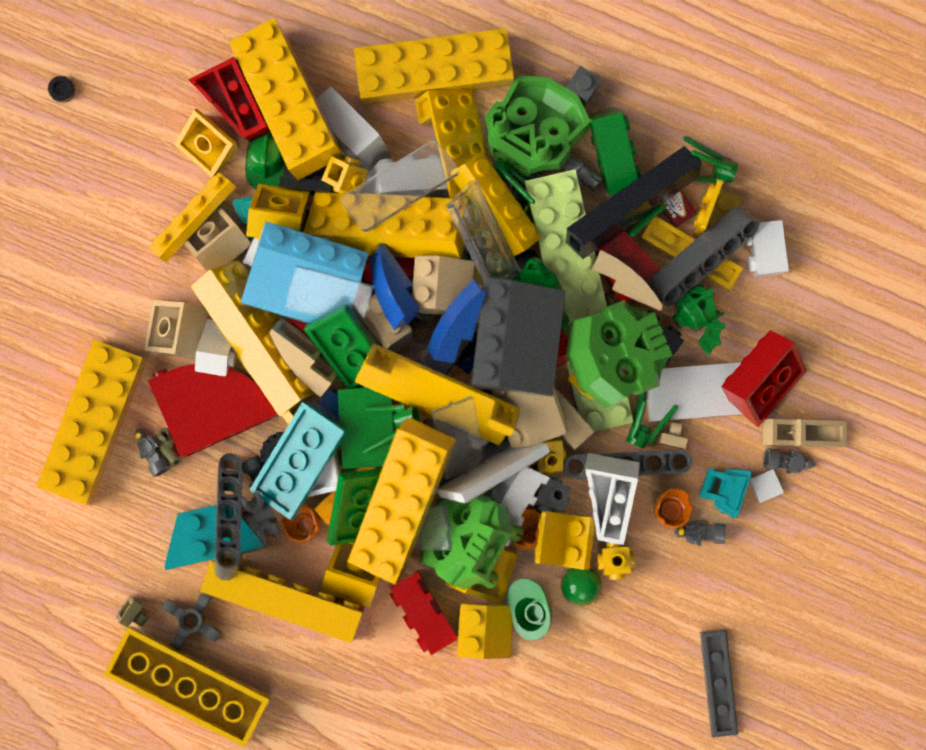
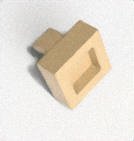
M670 423L668 434H659L657 444L681 450L686 449L688 438L680 437L682 424Z

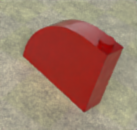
M190 364L171 371H167V368L159 370L152 374V379L148 380L182 458H186L279 416L261 388L250 378L232 368L228 369L226 376L197 372L195 371V364Z

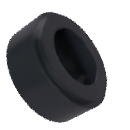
M57 76L49 82L48 93L54 101L66 103L74 97L75 86L69 78Z

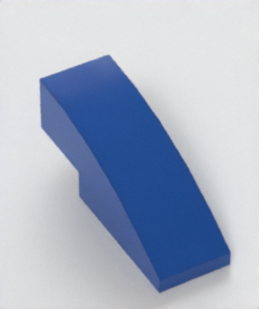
M380 244L370 258V272L378 302L385 317L395 330L409 324L420 308L408 293L413 286L412 282L385 244Z
M473 280L449 305L438 322L427 348L434 360L454 363L461 339L472 340L486 290L479 281Z

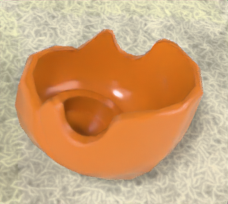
M670 488L660 493L655 499L653 506L658 522L669 529L680 528L689 521L694 509L689 498L690 494L681 488Z
M304 503L294 519L289 520L284 516L281 520L286 536L293 542L306 543L313 540L320 531V515L309 504Z
M526 508L522 514V517L525 519L521 525L523 535L516 533V536H519L521 539L517 542L511 541L521 550L535 549L539 535L538 523L541 514L533 508Z

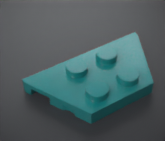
M216 505L177 514L164 566L165 570L214 559ZM225 514V515H223V516L226 517V518H233V517H234V516H232V515H230V514ZM241 517L240 553L263 548L264 544ZM223 538V539H222V540H224V541H226V542H232V541H233L231 538Z

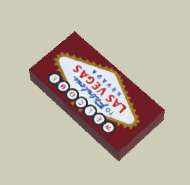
M679 191L664 202L666 209L663 212L675 228L697 213L682 191Z

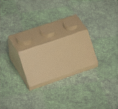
M555 389L553 390V397L491 390L494 397L520 408L515 430L511 436L507 435L511 448L533 446L569 432Z

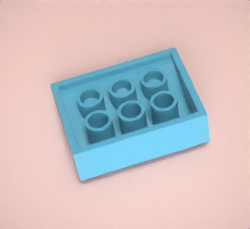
M266 221L262 228L241 303L305 323H310L345 304L352 308L368 253Z

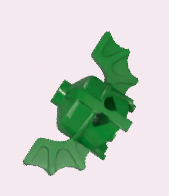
M698 284L675 303L676 314L672 318L680 329L685 326L697 332L706 327L704 334L698 342L706 355L710 356L712 350L716 346L721 345L720 333L725 329V324L719 322L718 318L725 313L716 310L712 295L715 294L713 289L706 290L703 284Z

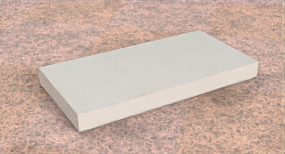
M741 362L663 368L659 382L660 386L646 391L649 422L662 421L674 405H677L678 409L670 420L741 415L742 413L728 401L721 387L725 379L737 369Z
M546 443L519 448H511L509 446L438 488L439 496L467 503L549 454V448Z

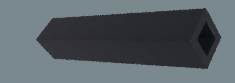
M683 146L567 227L566 243L582 259L586 258L699 178L702 164L700 158L692 155Z

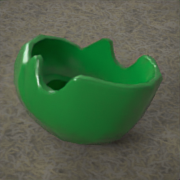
M570 568L562 577L561 590L569 602L586 606L596 602L601 595L602 582L598 573L591 568L589 570Z

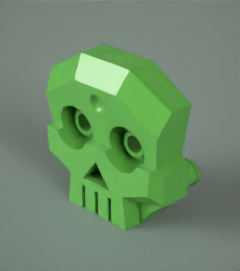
M516 76L502 102L496 101L485 115L491 155L497 159L500 157L503 162H507L513 169L519 171L527 178H530L531 174L543 170L556 169L560 171L571 157V149L591 129V121L579 96L549 77ZM520 111L526 112V114L523 116L519 115L518 113ZM551 131H557L558 134H557V135H551L550 132H551Z
M623 300L600 310L598 315L570 322L566 355L580 389L603 407H611L632 393L638 395L660 386L662 370L668 359L673 355L666 344L665 336L662 335L663 331L658 325L659 322L655 312L648 313L638 310ZM605 332L610 334V340L605 337ZM621 368L625 370V377L620 373Z
M480 494L467 503L439 497L420 532L419 563L434 568L437 576L463 590L478 583L487 588H493L496 584L490 582V580L498 582V575L492 570L508 540L519 541L521 538L514 534L523 535V528L509 522L508 507L484 494Z

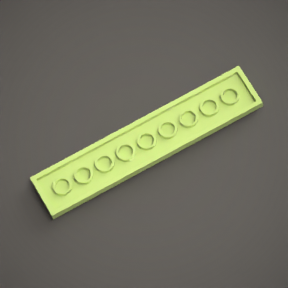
M576 169L524 181L526 191L535 200V204L529 202L535 228L542 237L538 240L542 262L555 274L562 286V291H565L564 312L570 322L600 314V310L606 308L607 304L600 274L592 270L596 261L595 252L582 259L566 243L567 227L586 215ZM570 322L567 327L561 329L563 333L567 336V338L569 335ZM605 332V337L610 340V334ZM568 361L566 366L570 377L574 372ZM571 383L577 412L594 432L634 423L628 396L613 406L605 408L596 400H591L586 395H583Z

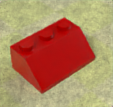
M769 330L758 341L756 347L749 355L743 358L737 369L725 379L721 387L728 401L749 421L759 427L807 370L794 342Z

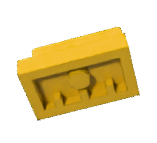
M720 179L714 185L710 184L708 189L705 190L701 203L705 204L704 209H700L692 227L696 228L695 236L699 237L728 211L740 203L741 196L721 189L723 181Z
M542 511L538 523L539 535L535 547V563L589 570L595 530L594 518Z

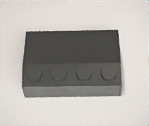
M485 277L484 289L486 293L480 312L472 387L553 397L565 291L512 280Z

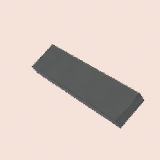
M727 630L699 632L711 737L738 735Z

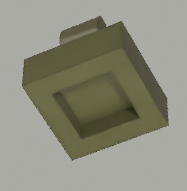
M131 595L116 615L117 621L126 628L130 626L132 621L143 627L148 617L140 611L142 608L140 601Z

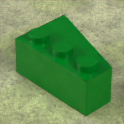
M612 107L587 114L591 121L593 136L591 137L592 145H595L598 157L597 163L601 177H603L605 191L609 195L616 194L642 176L639 165H635L633 155H636V149L633 140L628 138L627 130H630L628 117Z

